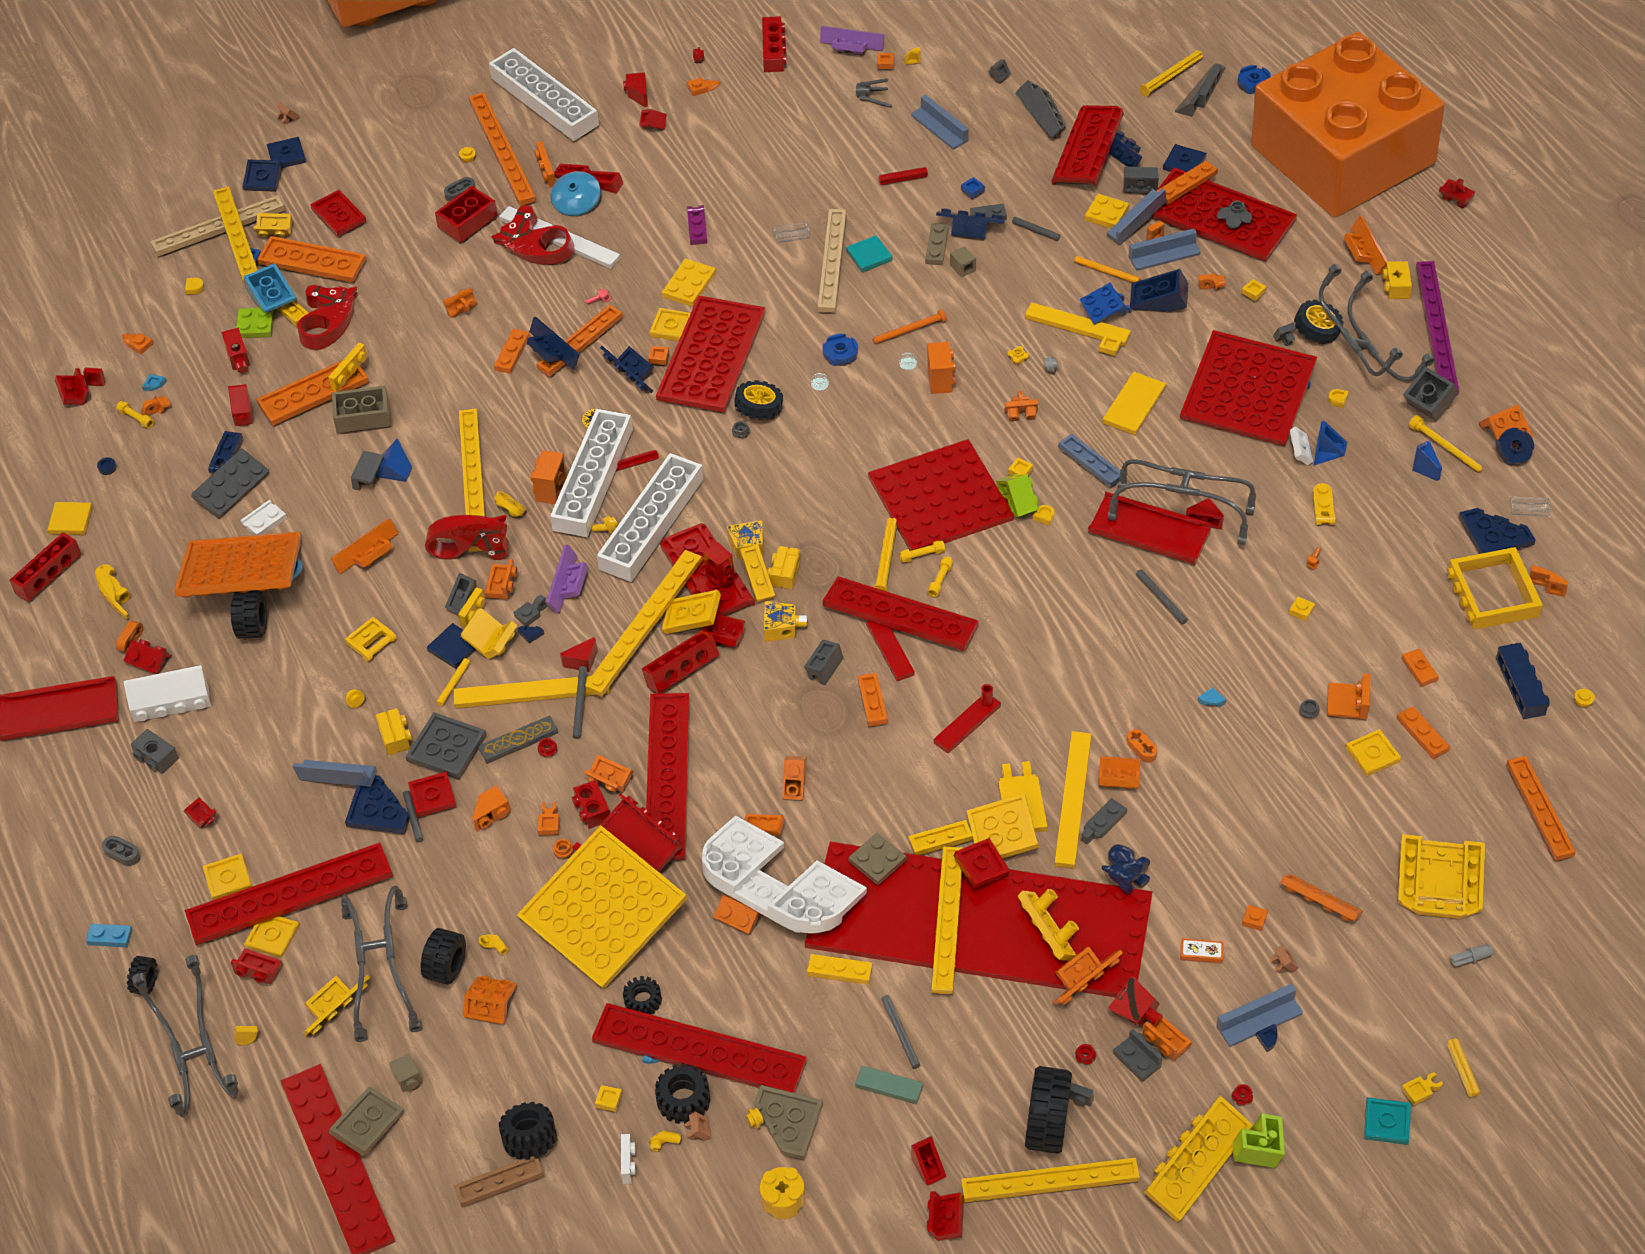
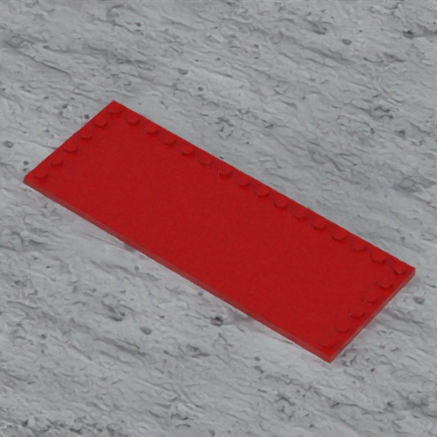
M830 841L824 864L867 887V892L842 916V922L829 931L807 933L805 948L933 968L942 859L903 853L906 855V861L878 886L849 862V857L861 846ZM1009 869V874L973 888L962 871L954 972L1067 990L1055 972L1068 961L1059 960L1054 956L1053 949L1043 939V934L1033 924L1032 917L1022 907V902L1018 898L1022 891L1035 892L1038 898H1040L1047 889H1052L1058 898L1052 902L1047 911L1058 928L1062 929L1068 921L1075 922L1079 927V930L1068 940L1076 955L1086 947H1089L1098 960L1102 962L1118 950H1121L1123 953L1118 957L1120 959L1118 963L1112 967L1106 966L1103 969L1104 974L1096 980L1091 978L1087 982L1088 986L1081 992L1116 998L1131 976L1135 977L1138 981L1153 891L1134 888L1130 894H1126L1120 886Z

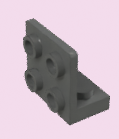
M1125 166L1123 192L1149 193L1153 189L1157 190L1159 180L1158 168Z

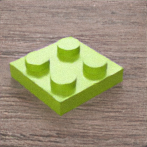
M260 308L238 309L236 328L239 327L242 338L271 337L274 310L264 313Z

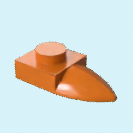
M700 77L687 81V87L692 96L714 90L721 82L717 80H703Z
M140 332L137 335L131 333L122 334L125 345L141 355L153 345L152 339Z

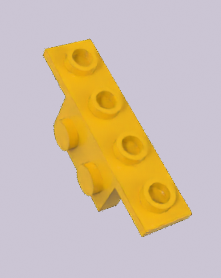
M368 974L364 977L363 990L368 986L366 983L370 978ZM335 976L313 995L304 1005L317 1020L304 1031L303 1035L305 1037L310 1033L314 1035L322 1028L320 1024L325 1019L330 1021L338 1013L336 1009L339 1006H347L353 1000L351 996L357 991L358 983L349 990Z

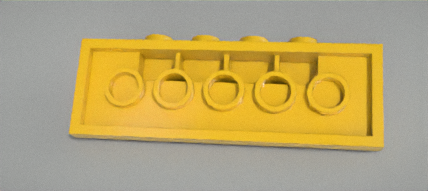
M1221 1095L1216 1098L1202 1116L1198 1114L1191 1121L1193 1125L1191 1130L1188 1131L1186 1129L1178 1138L1181 1143L1178 1146H1172L1166 1153L1169 1157L1165 1163L1161 1161L1155 1167L1156 1175L1144 1191L1150 1199L1176 1222L1182 1219L1232 1154L1233 1141L1240 1130H1250L1253 1126L1250 1121Z

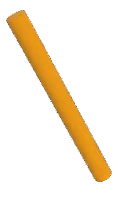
M1076 256L1074 260L1075 263L1133 283L1141 279L1140 277Z

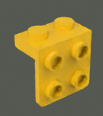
M479 608L462 631L461 637L487 659H491L496 655L500 656L505 651L506 646L504 645L514 637V630L517 624L510 621L502 625L482 608Z

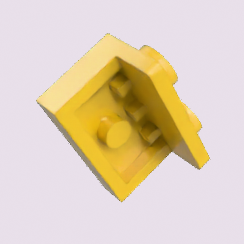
M257 213V224L254 226V231L261 237H268L269 235L277 237L291 236L292 215Z

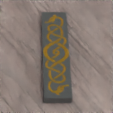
M549 715L481 744L478 748L486 764L537 743L544 738L558 734V729Z

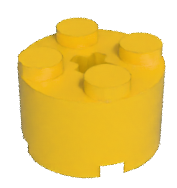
M778 1167L763 1174L760 1183L763 1209L777 1219H789L797 1215L798 1211L805 1204L804 1182L797 1170L792 1167Z

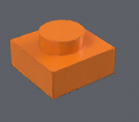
M878 53L877 69H894V53Z
M1162 221L1151 224L1147 228L1146 240L1164 236L1165 224Z
M651 346L648 362L650 364L666 365L669 347Z
M1248 905L1242 926L1262 931L1268 910Z

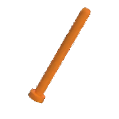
M941 309L933 316L876 336L872 339L873 343L883 342L937 321L944 322L947 320L945 312Z

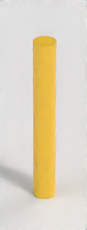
M463 659L437 699L436 703L439 706L444 705L469 666L470 661L468 659Z

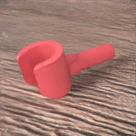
M601 289L598 295L585 301L586 304L600 299L603 302H608L611 297L607 290Z

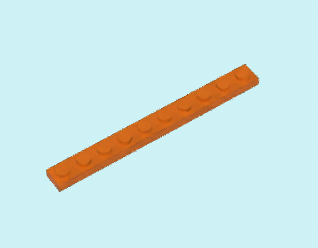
M485 93L469 96V102L519 205L522 206L536 202L535 195Z

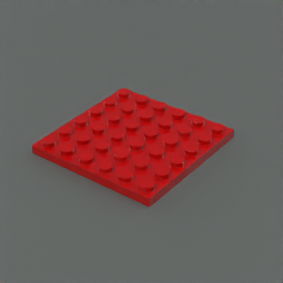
M1213 330L1181 410L1180 419L1286 446L1290 430L1293 427L1317 362V356Z
M969 439L868 472V478L891 518H896L897 530L909 551L933 545L935 541H943L945 544L1014 520L1012 510Z

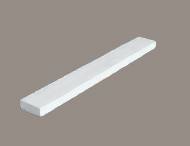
M508 206L499 216L500 221L504 223L511 222L517 209ZM537 218L533 228L539 229L553 225ZM569 232L574 242L573 253L610 269L621 259L620 254ZM555 238L550 243L562 247L566 239Z

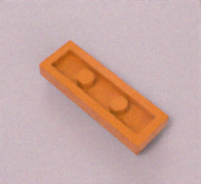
M543 141L536 142L537 149L534 152L536 159H539L540 171L543 170V180L548 182L549 187H553L555 184L554 172Z
M512 329L494 364L495 371L512 373L530 337L529 332Z
M877 673L858 676V684L868 727L888 724Z
M1414 706L1397 714L1396 719L1433 760L1449 752L1450 746Z

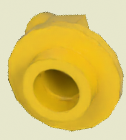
M607 515L603 518L604 524L592 525V531L608 530L611 534L615 531L618 523L614 517Z

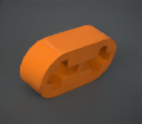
M131 620L118 637L116 649L127 653L131 640L137 641L141 636L143 624Z
M1133 729L1128 732L1127 745L1142 761H1154L1157 757L1156 745L1141 730Z

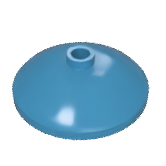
M580 171L563 175L555 182L551 190V201L554 208L566 216H580L588 213L597 205L601 196L600 185L596 178L589 173Z

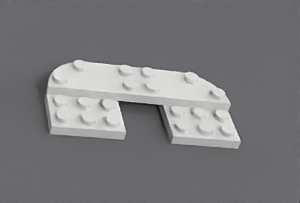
M734 816L705 843L702 852V871L712 886L796 933H819L832 930L842 922V916L867 892V887L819 861L814 862L789 886L765 874L760 869L784 848V842L737 816Z

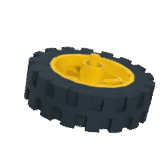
M1308 300L1302 303L1294 318V322H1296L1295 327L1299 329L1298 332L1301 335H1305L1306 339H1311L1316 343H1331L1333 340H1336L1341 331L1327 315L1318 300ZM1326 304L1329 310L1332 312V314L1343 326V317L1342 315H1339V311L1337 309H1334L1331 304Z
M747 381L740 384V387H737L734 405L737 407L738 412H742L744 416H750L751 419H771V417H776L781 412L783 393H780L781 390L776 388L774 384H768L766 381Z

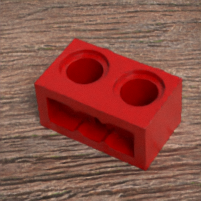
M719 542L703 552L706 577L719 589L729 585L735 579L733 555Z
M596 780L574 787V796L572 797L575 808L579 807L580 809L579 816L582 823L586 822L589 829L599 826L610 814V809Z

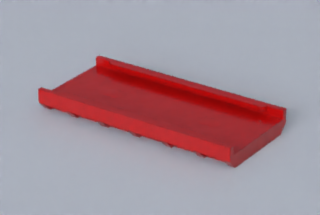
M1083 105L1080 108L1052 177L1053 185H1056V182L1093 183V186H1096L1124 115L1122 108L1118 106Z
M1105 492L1099 509L1091 525L1088 526V532L1188 563H1197L1210 534L1212 523L1119 495L1117 497L1116 521L1108 520L1110 500L1113 497V493Z
M697 524L670 535L660 542V547L672 566H674L685 550L702 557V562L686 582L685 587L690 595L718 590L721 596L716 614L727 615L750 604L755 606L754 598L735 569V579L721 589L706 577L703 552L717 543L706 524Z
M115 676L0 695V741L119 721L118 692Z

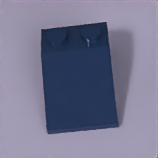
M1181 269L1137 281L1131 285V309L1171 312L1187 307L1188 281Z

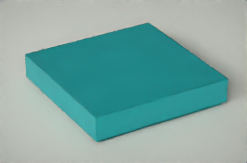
M877 235L846 247V252L861 272L893 261V256Z
M1367 1097L1364 1139L1408 1145L1411 1103Z

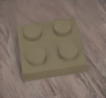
M875 833L849 857V862L878 886L906 861V855L879 833Z

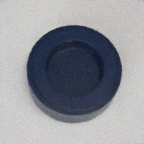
M109 457L102 458L97 463L98 471L102 475H110L117 468L114 459Z

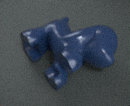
M1116 844L1110 848L1108 860L1111 865L1102 866V870L1108 873L1110 879L1117 883L1126 894H1130L1133 891L1134 887L1131 885L1133 881L1140 887L1146 886L1150 877L1141 872L1149 866L1150 860L1144 856L1135 859V852L1124 845Z

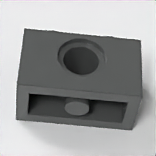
M146 729L131 743L133 756L138 761H144L151 770H157L161 774L179 759L175 747L149 729Z

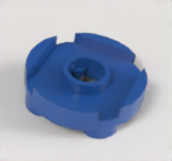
M1249 65L1240 70L1237 82L1247 94H1253L1256 85L1270 78L1271 74L1264 67L1260 69L1257 68V65Z
M834 334L827 338L825 344L823 343V356L833 366L853 362L857 359L858 343L853 337H846V334Z

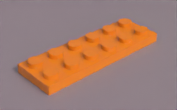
M270 236L257 261L260 265L270 266L275 263L281 269L353 283L366 261V255Z
M339 361L257 398L256 401L269 422L274 426L331 400L332 392L353 390L368 383L367 375L359 366L356 372L346 381L345 385L338 391H334L331 389L328 377L342 362Z

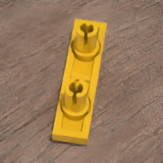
M1047 889L1038 898L1035 892L1022 891L1018 895L1022 902L1021 905L1032 917V922L1043 934V939L1053 949L1054 956L1059 960L1070 961L1076 956V953L1068 943V940L1079 930V927L1075 922L1068 921L1062 929L1058 928L1047 911L1052 902L1058 898L1057 894L1052 889Z

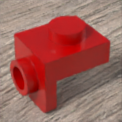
M200 797L184 809V813L200 829L204 825L208 827L216 819L214 816L217 810L215 808L212 810Z

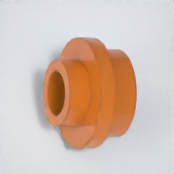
M559 839L553 846V853L558 858H567L573 853V845L567 839Z

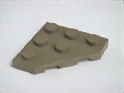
M760 1085L754 1106L760 1111L765 1126L784 1156L804 1160L823 1105V1100Z

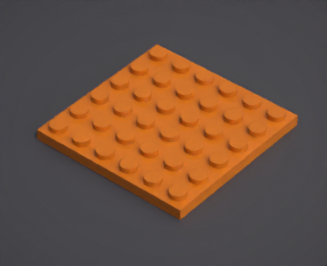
M301 531L189 541L175 585V597L187 598L192 595L208 596L214 593L228 594L238 591L246 593L250 590L266 591L274 588L283 590L291 587L301 543Z

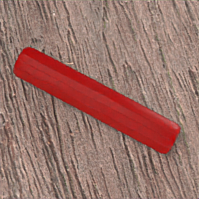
M926 167L879 175L878 180L880 185L927 177L928 171Z
M652 450L619 460L615 472L659 459L657 450Z

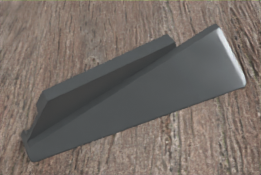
M1214 64L1177 107L1175 112L1192 117L1197 107L1205 108L1226 67L1221 64Z
M1027 80L1016 91V95L1050 137H1055L1066 126L1047 90Z

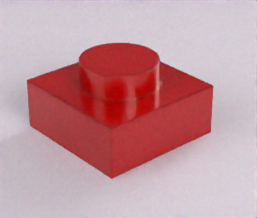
M84 368L83 374L86 385L104 386L106 381L102 368Z

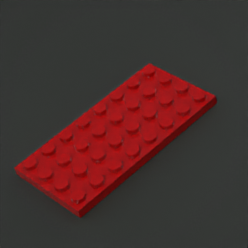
M1174 167L1158 189L1186 172ZM1207 180L1170 204L1164 203L1151 217L1184 230L1195 229L1197 235L1266 261L1295 222L1297 214ZM1233 201H1241L1244 203L1246 211L1252 215L1251 222H1242L1238 228L1231 229L1227 226L1226 220L1217 218V213L1221 208L1229 207Z
M698 295L658 388L656 400L725 413L765 315V307Z

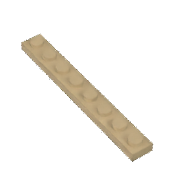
M277 195L237 211L243 226L257 221V213L277 214L285 211V208ZM219 216L150 242L158 257L226 232L222 218Z
M829 209L818 312H836L846 221V210Z

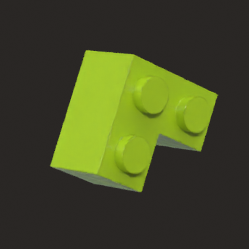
M1013 474L996 480L998 489L1003 497L1008 500L1009 507L1015 517L1039 510L1037 506L1039 504L1038 498L1032 490L1033 481L1030 476L1028 477V474Z
M1261 1113L1252 1126V1130L1241 1129L1233 1141L1234 1161L1276 1168L1285 1156L1282 1117Z

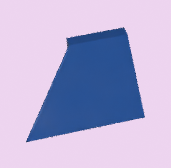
M1325 421L1321 422L1313 466L1345 456L1347 441Z
M397 438L383 453L384 459L375 477L407 482L412 466Z
M1426 441L1416 448L1412 471L1438 481L1440 480L1442 466L1430 441Z

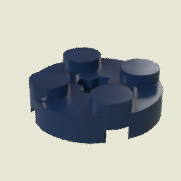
M1519 428L1507 429L1496 441L1498 453L1508 465L1523 464L1533 455L1534 441L1528 432L1518 430ZM1512 442L1519 445L1517 450L1512 447Z

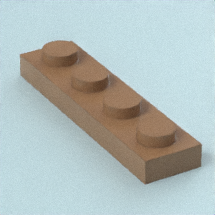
M530 1157V1160L522 1159L454 1185V1189L462 1208L544 1177V1172L539 1159Z

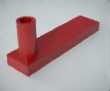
M984 684L981 687V697L934 738L935 745L949 754L1001 707V702L993 697L992 685Z

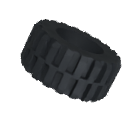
M1044 1066L1035 1068L1025 1138V1147L1029 1150L1055 1154L1062 1152L1072 1073L1069 1070Z

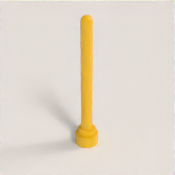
M1415 415L1410 420L1408 426L1411 429L1422 431L1477 472L1482 471L1480 464L1427 427L1424 419L1419 415Z

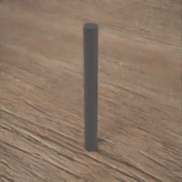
M1142 569L1138 570L1136 575L1182 624H1185L1188 618Z
M584 666L579 667L573 727L574 739H579L581 736L587 668Z
M885 995L881 998L912 1068L917 1069L921 1066L889 995Z

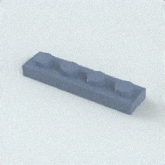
M1070 434L1059 442V449L1111 488L1119 482L1120 470L1076 436Z

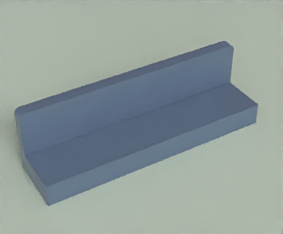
M927 95L921 97V108L911 113L915 120L953 150L969 141V129Z
M1163 188L1159 192L1154 189L1151 190L1107 232V237L1121 245L1166 203V190Z
M1190 229L1129 245V259L1135 270L1139 271L1198 256L1201 251L1196 244L1197 233L1195 229Z
M304 760L303 764L294 763L293 765L294 771L302 781L371 787L377 773L375 766L312 760Z
M1290 984L1218 1016L1216 1028L1227 1045L1232 1047L1256 1036V1032L1273 1024L1278 1026L1301 1016L1303 1011L1295 1000L1296 989Z

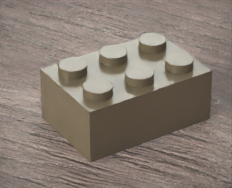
M386 386L332 392L333 420L337 433L391 426Z

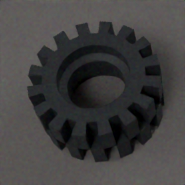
M137 955L133 958L130 964L131 968L128 970L127 989L130 993L140 994L138 988L133 984L132 977L142 973L146 978L147 993L149 995L153 990L152 986L155 985L154 981L157 979L156 973H158V969L156 968L158 965L155 958Z
M640 976V980H637L635 977L633 978V983L629 980L627 982L628 986L625 985L623 991L626 1008L647 1014L650 1012L651 1015L655 1013L654 1009L658 1011L659 1005L662 1003L659 984L654 979L651 981V977L648 976L646 980H644V976ZM640 992L650 994V998L645 1001L634 999L635 995Z

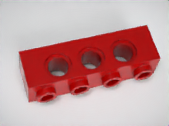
M781 16L762 17L764 72H784L783 65H786V55H783L786 54V44H783L786 43L785 23H782Z
M62 532L10 579L14 593L29 602L81 555L77 541Z
M702 630L643 667L642 672L647 687L656 693L663 692L674 683L681 681L688 674L695 672L699 667L712 661L719 655L714 637Z

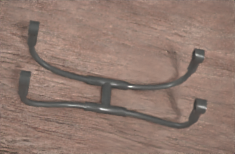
M1338 264L1331 265L1329 273L1322 281L1319 290L1320 303L1327 315L1341 330V334L1355 354H1358L1371 375L1380 376L1387 371L1398 380L1412 381L1420 374L1424 367L1430 366L1435 362L1434 357L1427 353L1422 357L1421 364L1412 376H1400L1390 367L1403 356L1401 350L1398 347L1393 348L1389 353V358L1384 362L1372 342L1360 330L1353 317L1352 304L1356 294L1362 290L1366 283L1373 280V275L1369 270L1361 274V279L1354 287L1355 290L1348 301L1349 319L1360 339L1353 338L1349 331L1332 314L1324 301L1323 292L1325 287L1342 271ZM1359 346L1368 349L1371 355L1381 364V370L1375 372L1370 367Z
M1130 459L1123 464L1120 470L1118 489L1110 500L1108 520L1116 521L1117 497L1126 489L1153 487L1186 495L1204 496L1221 501L1234 508L1240 514L1242 524L1240 525L1237 544L1245 546L1248 525L1243 510L1234 502L1224 497L1203 492L1200 489L1190 488L1188 485L1190 478L1244 484L1250 488L1246 514L1252 515L1255 510L1256 493L1253 484L1244 479L1206 475L1197 471L1175 467L1168 468L1143 460ZM1139 464L1169 472L1173 475L1183 476L1180 486L1149 482L1127 484V466Z
M393 886L387 896L384 914L385 925L383 926L384 939L363 943V933L360 930L356 911L347 895L344 894L341 897L342 917L344 919H353L355 926L354 937L357 964L359 965V979L354 1006L353 1026L355 1029L354 1038L357 1042L367 1040V1030L362 1027V1023L359 1021V1009L364 982V964L366 963L364 951L385 947L393 979L409 1012V1030L411 1032H418L422 1029L421 1020L418 1019L416 1012L413 1010L400 982L394 963L395 953L392 926L390 925V907L393 895H395L394 901L397 910L407 908V899L403 897L402 890L398 886Z
M190 955L185 959L188 969H191L196 978L197 1017L202 1046L185 1052L181 1051L179 1042L176 1040L168 1022L147 993L145 975L138 973L132 977L134 986L143 995L171 1040L172 1052L179 1074L183 1080L184 1107L182 1106L183 1101L180 1094L171 1095L168 1101L170 1107L182 1118L186 1117L190 1101L188 1071L185 1060L205 1053L208 1064L211 1066L216 1079L224 1091L233 1099H237L239 1093L237 1078L234 1074L227 1075L224 1078L220 1075L208 1033L204 1028L201 971L197 955Z

